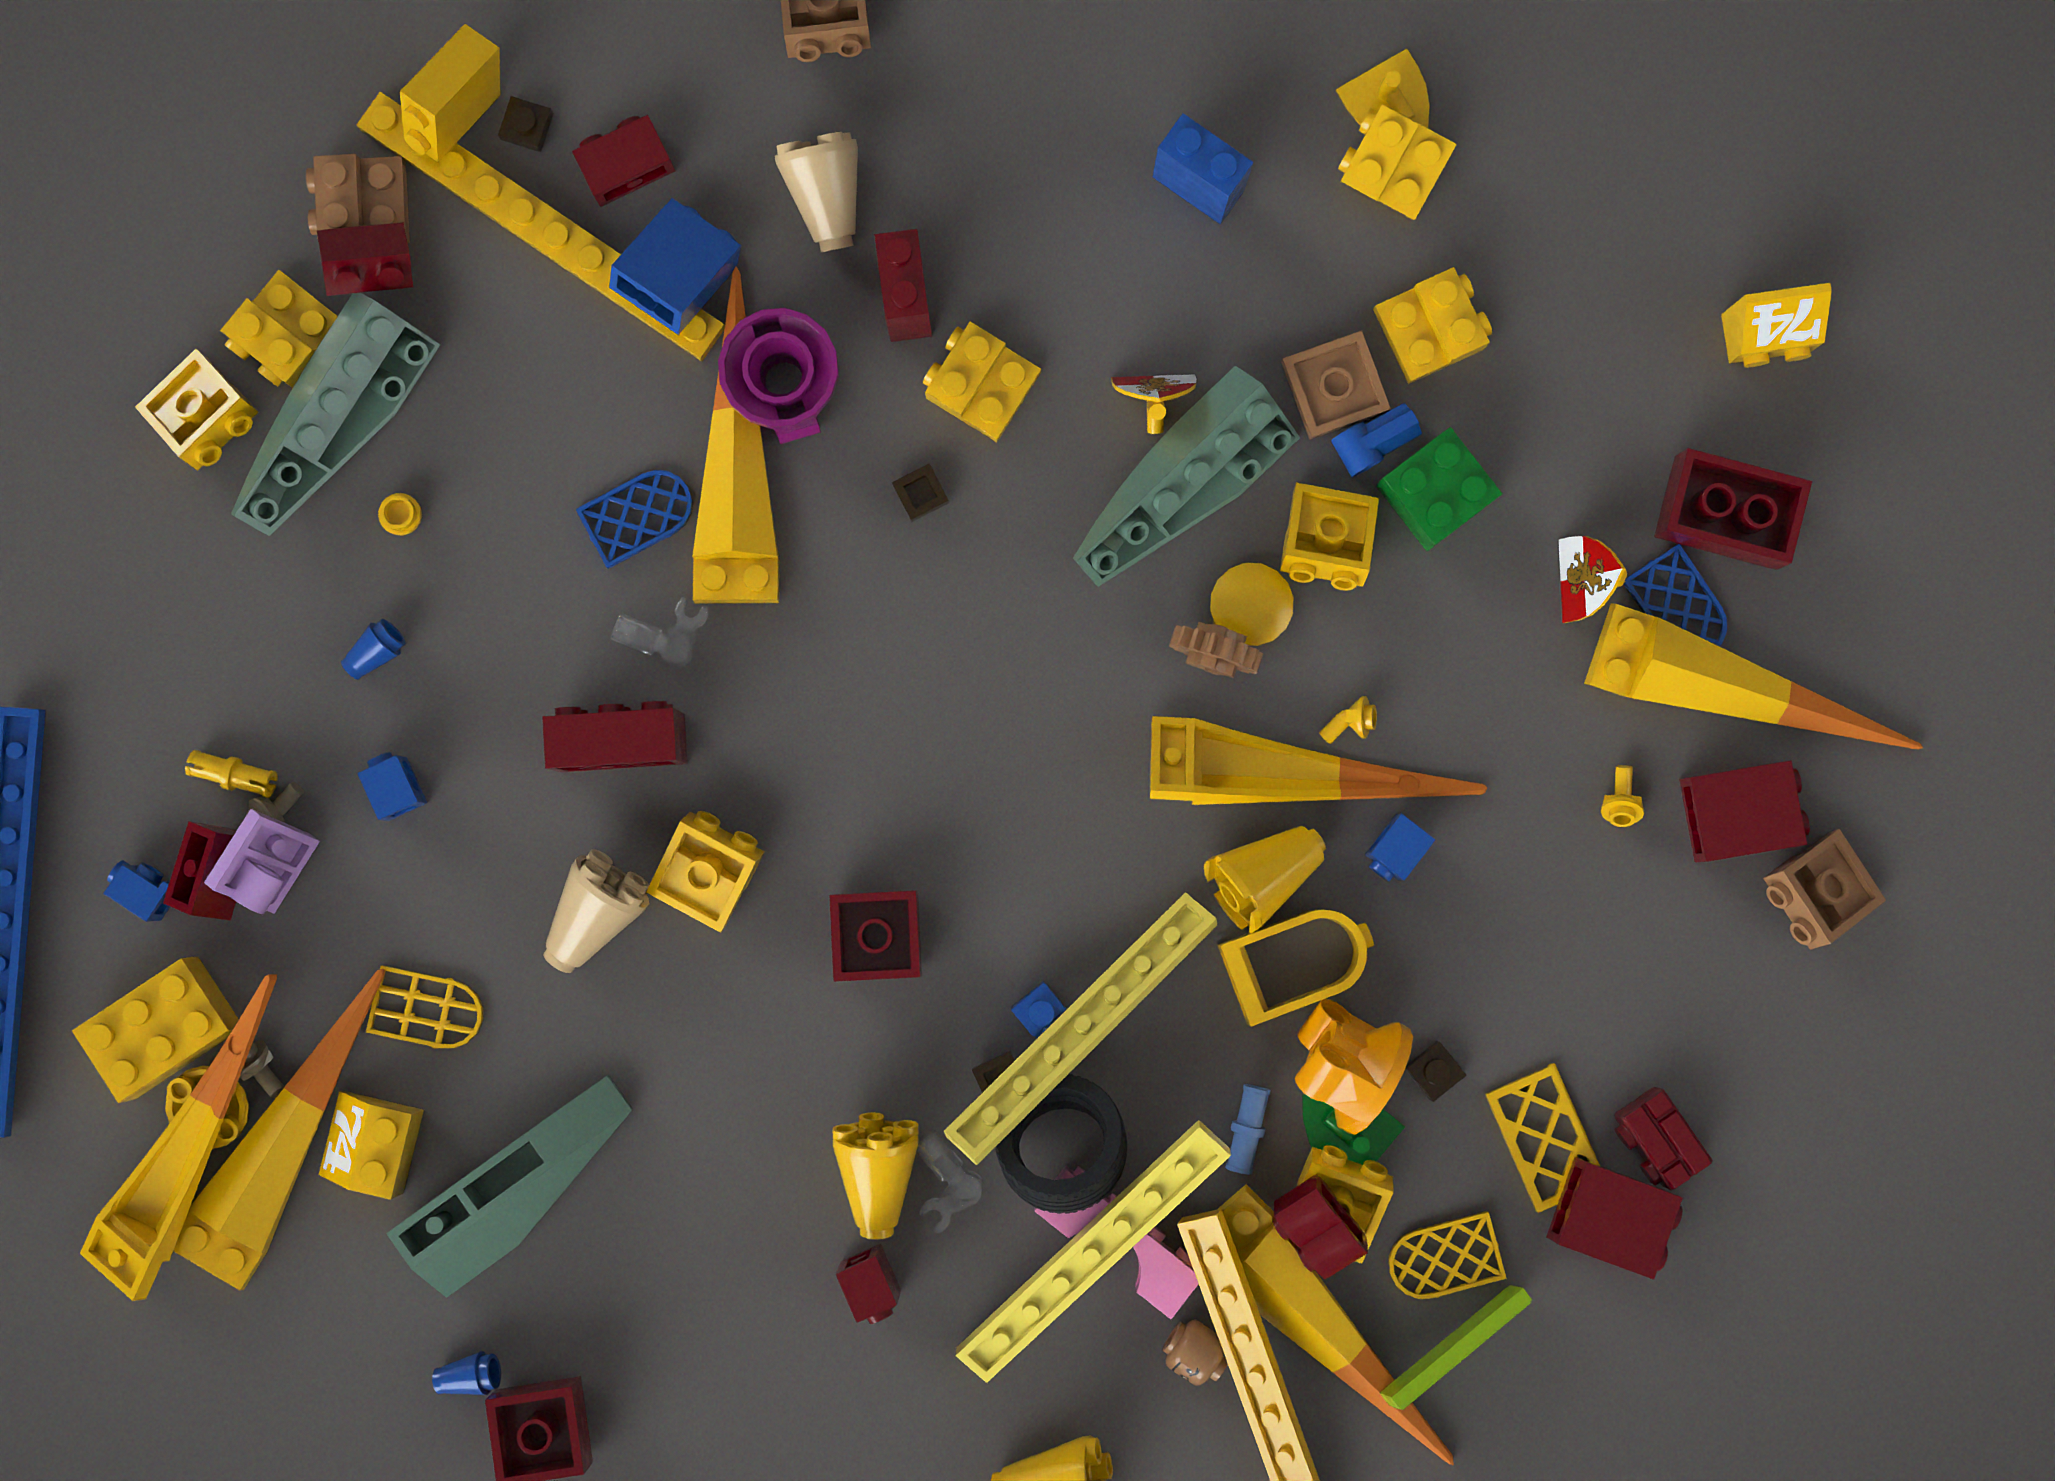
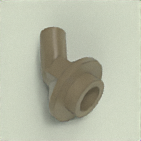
M290 782L273 802L263 796L252 798L249 800V810L246 811V815L250 809H253L285 823L283 815L304 794V790L297 783Z
M256 1041L252 1043L239 1078L246 1081L253 1076L271 1098H275L285 1086L267 1066L274 1058L268 1049V1045L264 1041Z

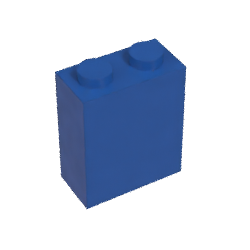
M1182 113L1158 147L1152 177L1221 224L1243 194L1254 162Z
M671 198L611 265L609 288L679 335L732 274L734 268L737 267L741 244L736 242L734 237L727 231L717 229L702 219L700 214L692 207L683 206Z

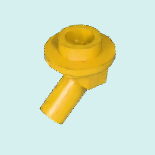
M1361 696L1349 709L1339 712L1319 734L1325 741L1331 744L1350 726L1360 738H1367L1369 730L1376 729V706L1369 704L1367 696Z
M1615 766L1614 795H1604L1601 815L1614 826L1628 827L1640 821L1644 816L1642 797L1632 795V766Z

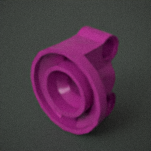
M787 308L760 310L739 321L725 338L718 358L720 385L732 408L749 422L774 429L780 444L821 433L817 415L832 399L839 378L836 349L826 330L807 314ZM779 363L793 364L802 374L799 385L787 394H776L770 392L766 387L768 371Z

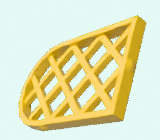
M1488 1211L1424 1228L1420 1227L1402 1235L1392 1246L1388 1258L1389 1273L1395 1285L1406 1295L1417 1299L1439 1298L1443 1295L1507 1279L1499 1252V1244L1496 1241ZM1480 1219L1474 1231L1462 1225V1223ZM1485 1222L1491 1241L1479 1235ZM1451 1227L1445 1238L1432 1232ZM1457 1228L1470 1235L1463 1249L1450 1242ZM1422 1234L1416 1246L1406 1241ZM1428 1236L1442 1243L1434 1257L1421 1250ZM1475 1239L1489 1246L1481 1260L1468 1253ZM1401 1245L1413 1251L1405 1265L1394 1259ZM1446 1247L1460 1254L1452 1268L1439 1261ZM1493 1251L1499 1270L1487 1264ZM1418 1254L1431 1261L1424 1275L1410 1268ZM1465 1257L1478 1264L1471 1279L1458 1272ZM1394 1265L1402 1269L1398 1278L1394 1273ZM1436 1265L1449 1272L1442 1286L1428 1279ZM1483 1268L1495 1274L1494 1276L1477 1280ZM1407 1273L1420 1280L1414 1292L1407 1290L1401 1284ZM1454 1276L1467 1282L1448 1288ZM1425 1284L1438 1290L1430 1293H1420Z

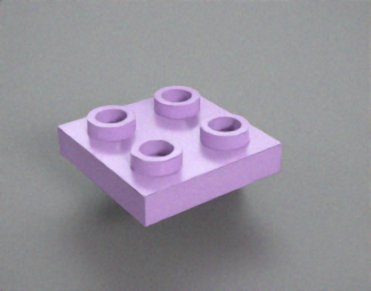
M250 809L204 883L213 891L231 897L239 904L256 913L264 914L268 911L275 914L320 841L310 833Z

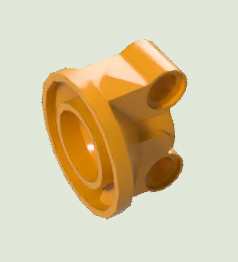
M1323 999L1297 1033L1298 1039L1309 1050V1054L1305 1064L1296 1074L1295 1082L1299 1089L1310 1098L1325 1102L1334 1107L1337 1127L1349 1134L1356 1135L1367 1128L1380 1114L1394 1093L1411 1054L1413 1043L1411 1029L1399 1022H1391L1375 1028L1349 1013L1337 1002Z

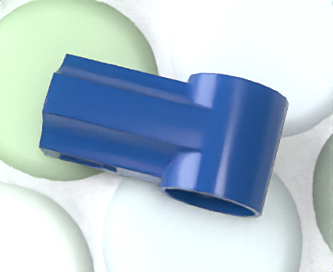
M1403 403L1367 424L1361 422L1334 437L1331 442L1350 476L1355 477L1383 461L1385 455L1420 437L1422 431L1413 411Z

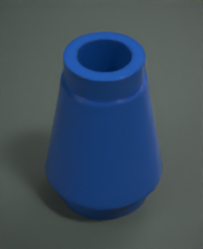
M381 619L377 624L370 623L346 657L341 661V665L351 677L359 680L364 675L400 655V649L406 644L405 639L399 630L385 619Z
M480 1351L443 1367L435 1368L432 1375L433 1387L437 1394L488 1395L492 1389H497L501 1383L499 1360L495 1354H486L484 1351Z

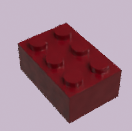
M1687 448L1674 457L1654 537L1774 570L1791 564L1793 561L1813 481Z
M667 701L641 702V710H631V707H624V704L598 705V713H588V710H581V707L554 708L555 716H542L545 769L562 773L688 764L685 714L673 708V704H667Z

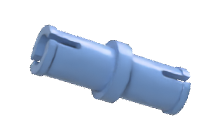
M1244 1084L1238 1117L1231 1124V1131H1234L1230 1149L1231 1156L1228 1158L1225 1168L1233 1172L1250 1175L1253 1174L1259 1138H1263L1266 1129L1262 1127L1271 1090L1257 1085Z

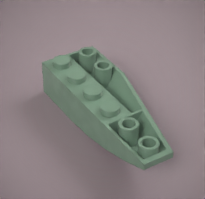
M352 293L283 404L248 473L231 514L270 536L396 415L440 347V344L372 298L362 293Z
M1234 366L1145 455L1102 511L1073 557L1095 585L1101 586L1239 497L1300 439V436L1264 385L1237 366Z
M609 1075L605 1076L387 1232V1236L411 1270L447 1298L519 1246L632 1112L633 1108Z

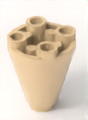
M835 132L817 136L818 145L811 146L810 141L802 143L801 141H794L776 146L778 155H775L776 165L814 242H819L821 252L854 246L851 235H855L858 146L856 139L851 138L850 132Z
M592 849L587 856L581 855L577 857L571 865L546 940L547 949L543 953L545 960L554 968L565 973H572L575 967L582 966L646 910L649 905V897L645 893L649 887L648 882L634 872L626 874L613 866L612 859L599 850Z

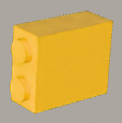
M464 24L400 90L403 136L412 150L421 155L427 154L439 162L501 96L500 47Z

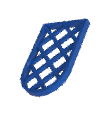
M653 470L636 476L630 481L582 505L576 511L590 536V540L594 543L605 566L609 569L654 544L671 537L683 528L692 514L693 500L688 486L679 476L669 471ZM655 476L652 486L639 483ZM661 476H667L675 480L672 492L658 488ZM680 485L684 488L686 496L677 494ZM630 487L626 500L613 497ZM636 488L650 491L646 506L631 502ZM656 493L670 497L666 512L651 508ZM675 499L687 502V510L683 517L671 514ZM610 501L624 505L620 520L605 516ZM603 502L600 514L587 511ZM630 507L644 511L640 526L625 522ZM649 513L664 517L660 532L645 528ZM585 516L598 519L594 533ZM669 519L679 521L676 526L666 531ZM603 521L618 525L614 540L599 536ZM623 527L638 531L634 545L619 542ZM643 533L657 536L640 545ZM598 541L612 545L608 559ZM617 547L631 550L614 559Z
M1677 544L1656 559L1650 560L1647 565L1625 579V587L1643 613L1652 615L1649 610L1662 612L1661 619L1667 620L1668 614L1681 616L1680 628L1686 630L1688 618L1703 621L1699 637L1717 646L1723 643L1727 633V617L1724 610L1680 544ZM1673 553L1671 566L1656 564ZM1679 555L1689 570L1677 568ZM1649 569L1647 583L1632 580ZM1655 569L1670 572L1667 587L1652 584ZM1676 573L1690 576L1687 591L1673 588ZM1695 580L1706 595L1693 592ZM1633 586L1645 588L1643 601ZM1651 589L1666 592L1663 607L1648 604ZM1671 594L1686 596L1684 611L1669 608ZM1692 598L1707 601L1704 615L1689 613ZM1712 604L1720 619L1710 617ZM1709 622L1721 625L1718 639L1706 637Z

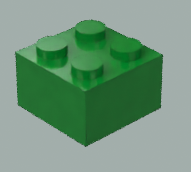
M1451 427L1384 476L1376 485L1426 552L1503 494Z

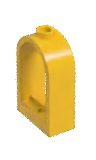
M1314 909L1262 927L1253 934L1247 933L1217 944L1246 1023L1252 1027L1334 996L1350 988L1361 976L1366 965L1367 949L1373 947L1374 942L1365 922L1356 925L1355 922L1342 913L1332 910ZM1320 918L1332 920L1344 928L1350 937L1353 948L1352 961L1346 973L1331 984L1267 1007L1244 946Z

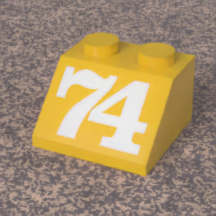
M1831 283L1744 295L1721 314L1729 363L1743 362L1744 367L1748 368L1768 364L1771 357L1785 356V361L1787 362L1811 357V352L1825 343L1832 293Z
M339 1091L318 1175L348 1190L391 1200L403 1194L424 1110L347 1091Z

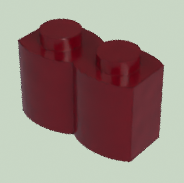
M1317 1174L1274 1201V1217L1272 1222L1276 1231L1284 1240L1290 1238L1300 1248L1298 1249L1300 1260L1310 1272L1316 1270L1326 1280L1368 1254L1366 1235L1350 1213L1341 1206L1327 1184Z

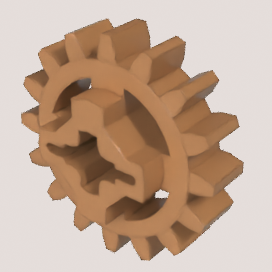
M1198 622L1195 629L1176 625L1169 647L1174 648L1175 651L1187 655L1186 664L1211 674L1234 678L1236 670L1248 674H1256L1264 654L1259 652L1258 649L1248 647L1249 645L1245 644L1247 636L1220 625Z

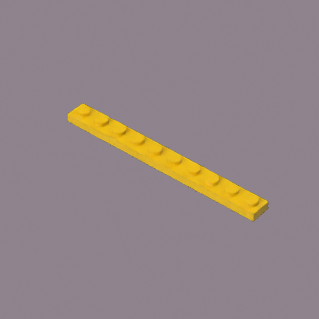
M382 92L378 93L356 124L362 132L396 155L402 156L406 162L703 362L723 333L725 325L701 309L678 335L610 289L611 265L621 255L620 253L456 143L439 162L427 154L421 155L412 150L403 136L401 105Z

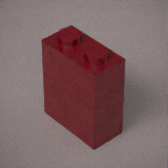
M910 229L874 234L885 319L891 342L932 337L918 230Z
M1792 760L1679 779L1694 862H1709L1807 845L1806 835H1809L1810 824L1806 812L1800 808L1798 794L1802 791V782L1798 770L1793 768Z
M1574 1157L1546 1238L1563 1247L1654 1280L1657 1271H1660L1667 1261L1668 1247L1666 1245L1671 1231L1675 1230L1681 1221L1683 1213L1681 1202L1683 1198L1664 1189Z

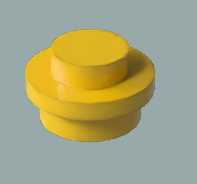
M395 493L382 501L378 517L386 531L394 535L403 536L417 529L422 519V510L419 503L410 495Z

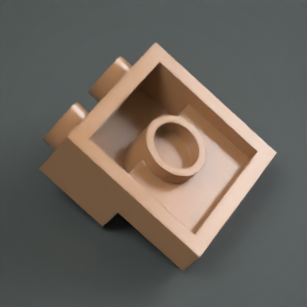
M781 0L783 32L788 58L796 57L802 62H812L817 60L820 54L835 52L844 57H854L859 55L862 49L871 48L865 0Z
M356 154L313 156L314 168H307L306 170L307 188L310 194H315L316 209L308 211V226L312 235H317V230L404 222L407 242L410 243L406 161L402 156L361 159Z
M1840 829L1827 833L1805 851L1790 857L1763 877L1769 886L1766 890L1769 901L1775 907L1784 909L1792 921L1790 925L1792 936L1799 943L1807 945L1810 950L1833 943L1886 901Z

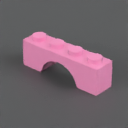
M1065 1166L1055 1180L1073 1178L1085 1170L1078 1166L1075 1171H1072L1069 1167ZM1112 1193L1108 1198H1104L1098 1204H1094L1093 1207L1076 1213H1049L1035 1207L1034 1211L1067 1238L1078 1234L1117 1196ZM1155 1226L1133 1246L1139 1263L1135 1288L1139 1295L1168 1318L1172 1319L1199 1283L1187 1251L1182 1247H1179L1176 1252L1162 1242L1166 1235Z

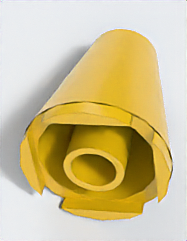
M1298 826L1215 855L1206 860L1204 873L1207 882L1215 879L1220 890L1213 895L1227 916L1242 930L1249 926V933L1253 934L1273 916L1324 861L1323 851L1326 850V846L1316 830H1308L1304 826Z

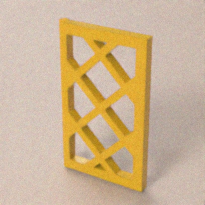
M1550 1063L1541 1070L1485 1094L1537 1213L1558 1205L1574 1157H1578V1154L1586 1157L1588 1162L1600 1166L1555 1063ZM1551 1076L1559 1094L1555 1104L1533 1096L1538 1081ZM1528 1086L1526 1092L1519 1090ZM1510 1093L1523 1098L1514 1122L1505 1118L1498 1102L1499 1098ZM1531 1101L1552 1109L1544 1134L1522 1125ZM1560 1113L1569 1117L1577 1136L1573 1145L1551 1137ZM1519 1131L1541 1139L1533 1163L1523 1159L1516 1143ZM1548 1143L1571 1151L1562 1175L1540 1167ZM1537 1172L1559 1180L1553 1196L1541 1200L1534 1184Z

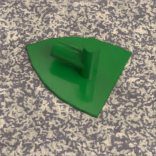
M1306 1094L1302 1095L1303 1123L1311 1148L1315 1147L1323 1150V1147L1326 1145L1338 1147L1347 1154L1348 1160L1361 1165L1366 1160L1377 1161L1405 1128L1391 1114L1382 1109L1380 1114L1367 1128L1356 1135L1349 1134L1337 1127L1334 1107L1325 1102L1316 1101Z

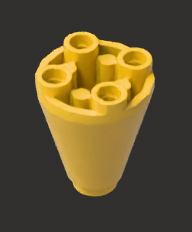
M868 1112L859 1115V1122L833 1127L834 1152L855 1224L860 1228V1235L864 1238L885 1239L894 1234V1227L899 1221L918 1148L919 1124L916 1121L884 1120V1115L881 1113Z
M1091 1435L1082 1436L1002 1468L1001 1472H994L991 1476V1481H1106V1479H1112L1113 1465L1110 1453L1101 1452L1100 1441L1097 1437L1095 1438Z

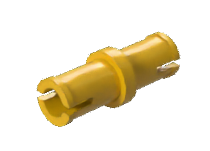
M195 749L189 754L186 761L187 763L195 764L194 767L185 766L187 776H195L220 783L222 789L233 791L235 788L267 798L274 793L276 784H271L269 781L278 780L276 771H268L243 764L241 758L230 756L228 759Z

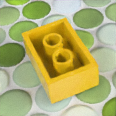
M188 957L174 962L73 1029L72 1032L116 1101L122 1103L139 1098L225 1041L239 1019L199 957Z

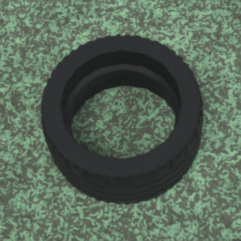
M1069 1074L995 1147L1007 1183L1021 1199L1042 1211L1069 1214L1093 1207L1094 1204H1098L1102 1199L1106 1198L1107 1194H1110L1112 1189L1115 1188L1126 1163L1127 1137L1122 1116L1110 1096L1094 1082H1090L1081 1076ZM1073 1109L1087 1113L1098 1122L1103 1131L1104 1139L1102 1153L1090 1169L1073 1178L1051 1180L1037 1176L1026 1168L1020 1157L1019 1143L1023 1132L1034 1119L1051 1110Z

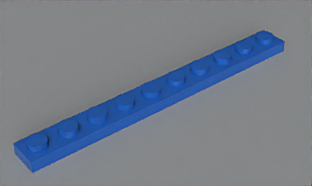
M0 707V1137L2 1138L11 1136L46 715V710Z

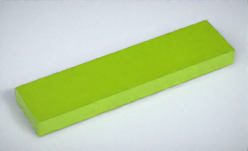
M1507 1286L1382 1390L1380 1395L1389 1406L1404 1410L1531 1304V1297L1523 1287Z

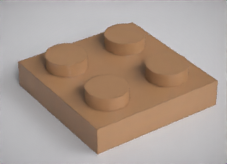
M1362 331L1285 357L1281 361L1309 440L1374 418L1391 410Z

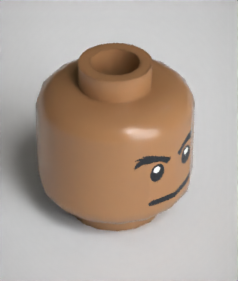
M1196 1319L1186 1324L1180 1321L1172 1330L1162 1348V1351L1166 1353L1165 1362L1168 1368L1195 1386H1200L1209 1378L1217 1381L1228 1365L1217 1333Z

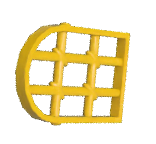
M385 965L380 966V969H384V973L389 971L412 976L410 990L383 985V977L372 1002L366 1033L423 1044L434 1049L457 1048L467 1044L478 1034L483 1022V1006L479 996L470 986L455 981L453 978H441ZM419 978L448 984L445 998L420 993L421 990H417ZM454 985L464 989L474 999L475 1004L456 1001V998L452 997ZM381 992L404 996L403 999L407 1000L405 1012L399 1013L378 1008ZM414 999L437 1003L439 1007H443L440 1021L415 1016V1013H411ZM450 1006L477 1012L475 1027L470 1028L451 1024V1021L447 1020ZM380 1015L399 1019L398 1022L402 1023L400 1034L373 1029L375 1016ZM409 1022L434 1027V1030H437L435 1042L406 1036ZM445 1029L469 1034L464 1040L455 1044L442 1043Z

